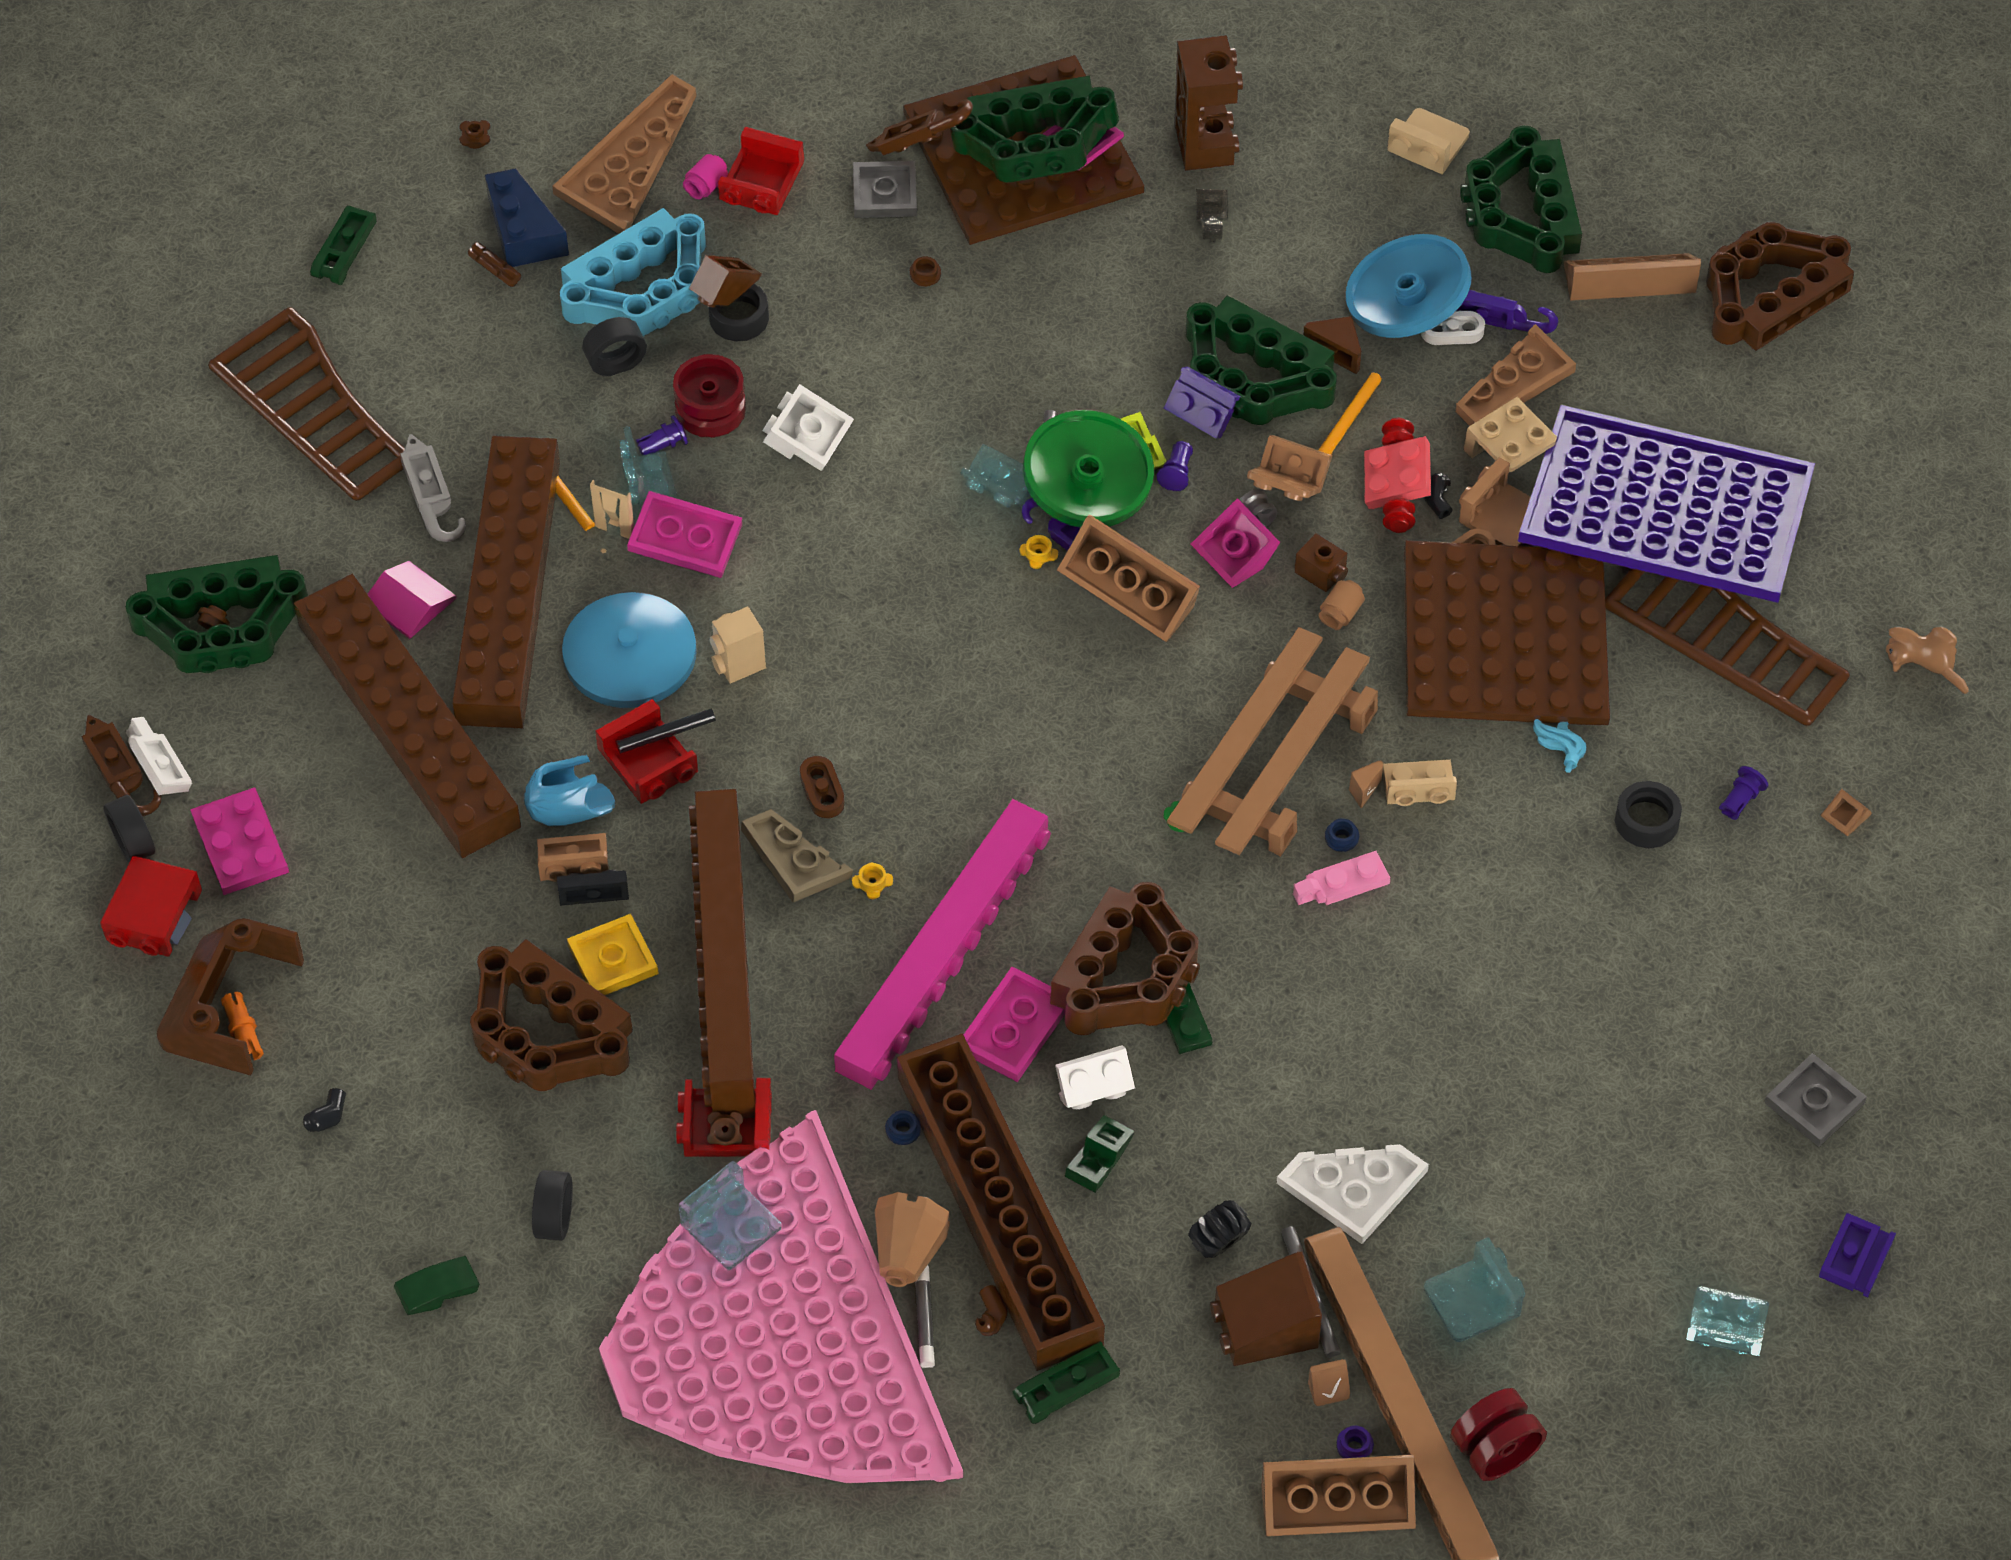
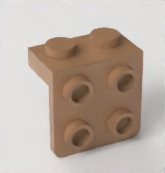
M1270 435L1260 467L1249 470L1247 478L1254 480L1253 485L1258 488L1271 491L1275 487L1283 490L1285 497L1302 501L1303 497L1310 498L1321 493L1333 455Z
M1499 457L1491 467L1488 465L1484 467L1473 487L1468 486L1461 494L1459 499L1461 504L1459 523L1469 529L1480 528L1489 531L1494 536L1497 545L1521 546L1523 543L1518 542L1519 532L1531 497L1507 483L1510 463Z

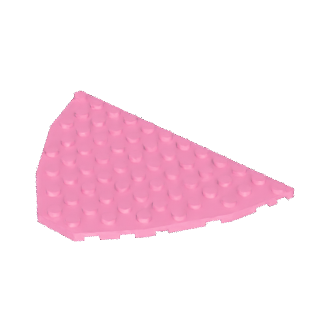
M811 1111L805 1115L806 1119L793 1128L789 1126L779 1133V1138L770 1143V1150L759 1147L727 1169L716 1181L717 1185L710 1194L698 1202L668 1237V1243L658 1254L655 1253L645 1264L639 1275L636 1287L632 1294H629L616 1316V1323L608 1337L605 1336L599 1347L600 1356L621 1414L624 1418L719 1457L843 1483L923 1480L943 1482L963 1478V1469L885 1278L880 1276L879 1263L817 1111Z

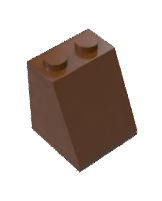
M1303 1251L1293 1253L1216 1286L1215 1301L1210 1302L1211 1313L1214 1323L1221 1322L1223 1333L1219 1334L1221 1348L1224 1355L1230 1354L1233 1366L1317 1349L1319 1347L1322 1313Z

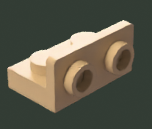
M1451 759L1388 763L1383 766L1387 804L1408 806L1415 802L1431 801L1435 804H1441L1448 800H1455L1457 781L1456 777L1453 776Z

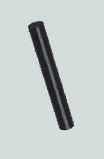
M712 708L617 740L618 751L621 754L716 721Z

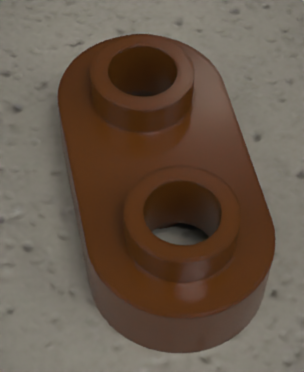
M812 756L804 760L800 766V780L813 813L821 818L838 816L843 811L845 802L844 793L833 764L829 759L822 756ZM814 775H821V776H823L822 778H818V779H813V778H812ZM827 801L833 803L831 805H823V803Z

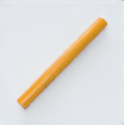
M1372 372L1318 451L1332 454L1382 381L1378 373Z

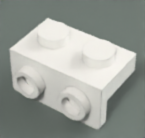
M1123 1045L1055 1065L1061 1088L1059 1097L1067 1108L1083 1109L1092 1105L1094 1100L1104 1097L1106 1099H1117L1123 1097L1126 1091L1135 1089L1127 1051Z

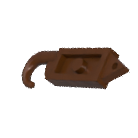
M961 100L957 102V106L962 108L951 115L945 116L942 111L934 109L886 127L880 136L866 144L870 151L881 152L884 156L894 151L896 153L902 152L910 145L918 142L926 143L932 140L936 133L962 123L973 110V104L970 100Z
M88 715L85 735L81 736L83 744L116 798L118 799L125 795L131 796L130 793L134 792L143 781L139 766L113 722L107 724ZM155 789L153 790L154 798L151 803L143 806L136 804L142 816L152 814L161 804L162 796L158 795Z

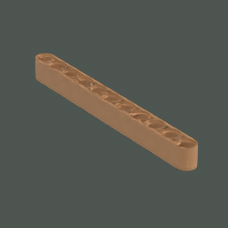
M1336 1227L1305 1238L1304 1245L1307 1256L1402 1455L1414 1456L1415 1483L1451 1559L1499 1560L1495 1545L1343 1230L1340 1227Z

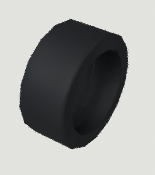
M753 284L734 301L750 303L757 308V311L746 319L733 320L720 314V310L724 305H715L714 308L708 306L710 326L717 335L735 342L748 341L757 337L766 329L769 321L767 295L756 284Z
M615 317L600 322L589 330L583 339L582 349L595 373L602 376H612L631 370L638 365L646 355L647 344L635 321L630 318ZM627 341L623 346L614 351L602 353L608 346L616 342Z
M1642 781L1628 786L1618 799L1615 815L1617 831L1627 842L1637 847L1649 849L1667 844L1678 832L1682 812L1680 799L1671 788L1659 782ZM1649 802L1662 807L1669 817L1668 821L1660 826H1642L1632 820L1628 815V810L1636 803Z
M125 795L104 805L108 824L128 862H130L132 856L146 858L155 854L156 849L150 832L131 796Z
M542 1170L538 1175L532 1206V1231L537 1239L562 1241L566 1237L573 1197L572 1177L569 1172Z

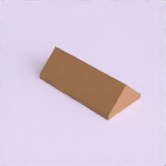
M1689 253L1564 261L1570 300L1696 293L1701 267V259Z
M1088 515L1057 571L1165 642L1171 638L1194 608L1200 588L1199 585L1092 515Z
M1413 1455L1263 1462L1261 1487L1266 1536L1416 1529Z

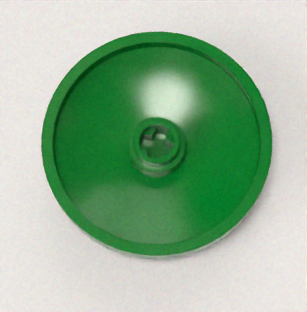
M1076 410L1052 417L1034 432L1027 444L1024 455L1023 477L1027 490L1033 500L1053 518L1065 524L1081 528L1087 516L1092 515L1110 527L1126 521L1144 505L1154 479V462L1147 443L1129 424L1107 413L1092 410Z

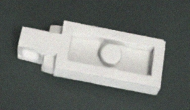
M144 717L132 718L128 730H126L130 748L158 795L188 792L192 780L164 734L153 733Z

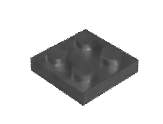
M915 161L853 162L855 218L917 216Z
M1812 1053L1766 1096L1764 1103L1815 1145L1820 1147L1865 1104L1867 1096Z

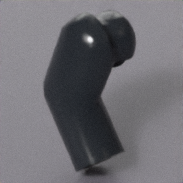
M1438 472L1431 475V496H1426L1424 499L1439 519H1443L1449 516L1453 510L1443 498L1444 492L1448 490L1446 486H1451V480L1446 474Z
M338 1088L330 1089L326 1105L316 1108L304 1116L303 1125L305 1129L310 1132H320L336 1126L342 1117L346 1092Z

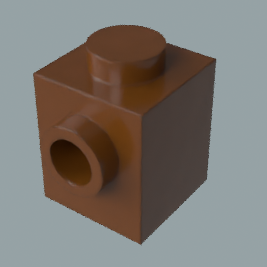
M1315 533L1296 553L1294 573L1327 592L1338 581L1345 579L1348 573V568H1346L1348 553Z

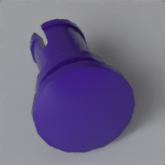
M674 415L670 416L671 424L666 425V423L660 425V429L635 440L644 459L668 446L671 448L675 447L676 442L680 440L684 445L688 444L685 429Z
M1177 441L1172 447L1169 460L1157 472V481L1163 488L1181 491L1187 487L1189 481L1187 465L1193 453V448L1189 443Z
M1741 766L1738 769L1739 777L1733 782L1734 788L1719 806L1722 814L1733 820L1739 818L1745 806L1751 799H1755L1758 796L1759 791H1765L1768 788L1766 778L1757 770L1748 766Z

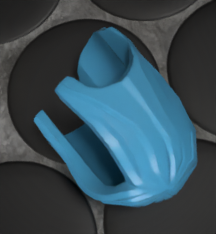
M587 755L542 765L534 771L524 793V805L530 817L547 826L569 825L601 817L613 811L615 799L610 789L597 782L595 774L580 779L575 775L574 766L590 762Z

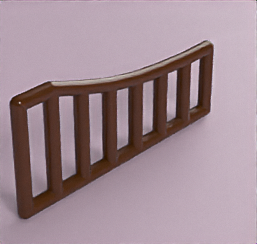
M288 307L209 361L208 366L212 372L353 500H361L404 469L400 453L404 452L405 447L393 438L354 397L335 369L315 327L294 308ZM288 322L292 323L299 330L236 375L226 367L231 361ZM308 341L313 354L256 393L246 385L254 377ZM320 365L326 376L276 412L266 403L273 396ZM331 388L335 390L340 398L296 430L285 421ZM348 409L358 419L318 448H315L306 440V438ZM366 429L376 438V440L338 467L326 458ZM384 449L389 450L396 457L395 460L358 486L347 477Z
M1630 569L1605 598V608L1805 726H1809L1815 721L1850 676L1848 670L1787 634L1763 617L1734 592L1699 585L1665 627L1653 622L1648 617L1679 582V579L1665 576L1635 611L1620 601L1645 571ZM1714 589L1727 603L1692 644L1677 636L1676 633ZM1738 612L1751 623L1721 660L1704 651L1731 617ZM1763 632L1777 643L1750 676L1747 677L1732 668V666L1757 636ZM1789 650L1804 661L1776 694L1760 683ZM1818 668L1832 678L1809 707L1804 710L1789 700L1812 671Z

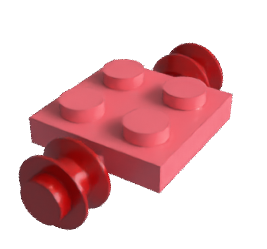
M1396 417L1388 420L1382 426V433L1384 434L1382 438L1383 446L1364 451L1365 504L1368 509L1383 507L1385 515L1383 518L1384 527L1395 533H1403L1411 529L1416 523V519L1413 516L1415 505L1409 500L1431 496L1430 443L1426 436L1414 439L1412 435L1414 433V425L1404 418Z

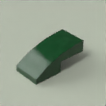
M1103 1115L1086 1136L1083 1148L1066 1167L1065 1177L1096 1193L1124 1153L1134 1135V1130Z
M462 1256L440 1262L410 1274L395 1282L394 1289L408 1316L438 1309L446 1299L473 1294L477 1292L480 1283L467 1257Z

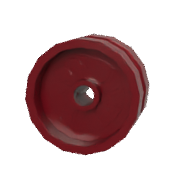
M713 354L692 357L680 365L674 374L673 392L675 413L685 430L699 437L715 438L729 434L739 427L746 411L744 377L740 367L731 359Z
M1505 1388L1481 1399L1469 1408L1451 1429L1450 1438L1460 1452L1464 1455H1470L1469 1464L1483 1481L1498 1479L1518 1468L1529 1460L1546 1440L1547 1431L1533 1414H1527L1528 1405L1514 1388Z

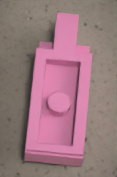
M1373 851L1314 871L1307 875L1305 880L1294 884L1293 896L1298 905L1315 899L1318 904L1325 903L1329 905L1390 884V876L1377 851Z

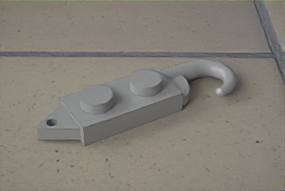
M409 434L403 453H400L418 510L421 512L426 529L432 538L442 542L454 541L464 533L466 527L465 519L459 518L457 529L451 532L443 531L439 527L437 517L448 512L451 507V497L432 445L426 446L415 436Z

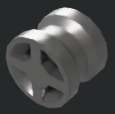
M1254 489L1240 498V501L1265 527L1269 526L1277 517V509L1273 504L1267 502L1268 497L1264 490Z

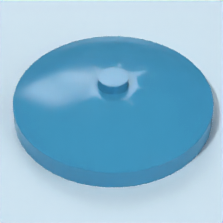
M1416 234L1401 237L1378 247L1357 265L1347 283L1346 303L1356 324L1370 334L1386 338L1416 335L1441 324L1460 307L1470 289L1471 269L1462 249L1445 237L1432 234Z
M636 592L606 596L586 606L569 624L562 645L564 667L573 685L588 698L612 707H639L651 699L658 702L667 698L684 684L691 674L696 660L695 634L685 614L665 599L651 594Z

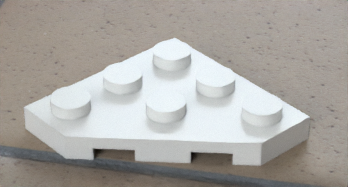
M1400 1144L1386 1145L1385 1149L1365 1151L1364 1147L1335 1149V1153L1314 1155V1151L1299 1152L1277 1176V1184L1335 1226L1340 1227L1356 1241L1363 1244L1428 1172L1429 1164Z

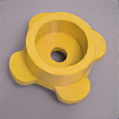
M1043 535L1030 537L1026 544H1022L1019 549L1020 554L1026 556L1029 560V566L1033 569H1040L1044 563L1055 561L1058 558V550L1052 548L1051 540Z
M877 863L864 865L859 870V875H855L852 878L853 887L862 889L866 892L869 899L879 898L880 892L885 887H890L893 884V876L886 873L883 866ZM875 879L876 882L871 883L870 880Z

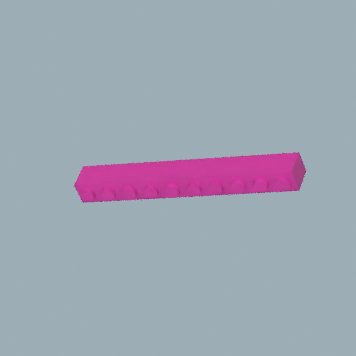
M1014 799L1011 800L835 1052V1072L872 1090L878 1080L883 1081L887 1077L892 1066V1059L896 1054L901 1055L905 1051L912 1030L915 1027L919 1029L923 1025L928 1014L927 1009L932 1001L937 1003L941 999L946 988L945 983L950 975L955 977L959 973L966 952L968 950L973 951L976 948L984 926L986 924L991 925L996 919L999 904L1003 899L1008 900L1012 896L1017 878L1020 874H1027L1032 866L1033 855L1037 849L1043 850L1047 845L1051 832L1048 831L1047 815Z

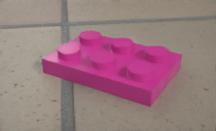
M648 491L627 544L628 551L722 578L742 527V517Z
M255 787L190 809L223 895L289 873L288 865Z
M1011 967L964 1033V1037L976 1061L1018 1082L1065 1015V1009L1050 1004L1051 986Z

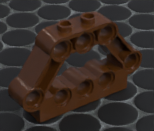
M1767 222L1752 231H1746L1732 244L1719 248L1710 259L1706 279L1707 287L1712 291L1714 320L1711 331L1714 339L1726 345L1735 344L1743 339L1757 351L1850 292L1854 271L1848 266L1851 253L1850 243L1841 236L1832 235L1825 237L1787 229L1779 223ZM1765 264H1780L1802 269L1799 276L1782 279L1775 291L1758 294L1753 305L1746 309L1741 306L1739 280L1756 277L1761 266Z
M1141 882L1136 884L1129 893L1109 887L1052 979L1050 1004L1065 1009V1025L1067 1029L1081 1036L1094 1033L1098 1029L1141 1023L1148 1026L1159 1025L1168 1018L1174 1006L1179 1007L1186 993L1185 987L1188 982L1194 983L1200 969V964L1197 963L1198 937L1193 932L1185 929L1165 901L1164 890L1159 885L1152 882ZM1134 926L1140 928L1159 954L1152 961L1150 978H1146L1141 982L1103 987L1104 976L1112 974L1117 968L1118 953L1130 947Z
M527 939L512 953L501 946H491L481 951L477 960L480 976L477 1010L471 1016L470 1024L475 1046L487 1062L491 1064L497 1062L513 1081L517 1083L522 1081L537 1091L551 1090L559 1083L600 1074L616 1076L626 1071L630 1062L626 1038L633 1032L630 1013ZM496 968H501V970L499 971H491ZM537 981L542 982V983L536 984V985H535V984H532L533 982H537ZM514 983L522 989L523 996L527 1002L538 1005L543 1004L547 1007L549 1015L554 1021L572 1025L576 1036L580 1040L552 1046H536L530 1042L529 1033L525 1029L518 1026H508L505 1023L509 986ZM562 1000H568L566 1003H557ZM587 1019H594L592 1022H583ZM488 1028H495L493 1031H484ZM514 1047H521L519 1050L516 1051L510 1050ZM610 1051H616V1052H617V1053L612 1054V1055H607V1054H606L607 1052H610ZM541 1066H547V1068L543 1070L536 1069Z

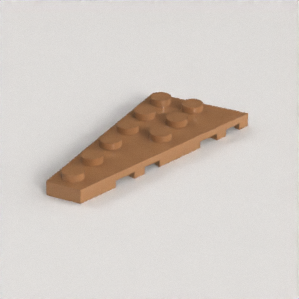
M672 74L553 185V194L618 234L630 228L696 98V88Z

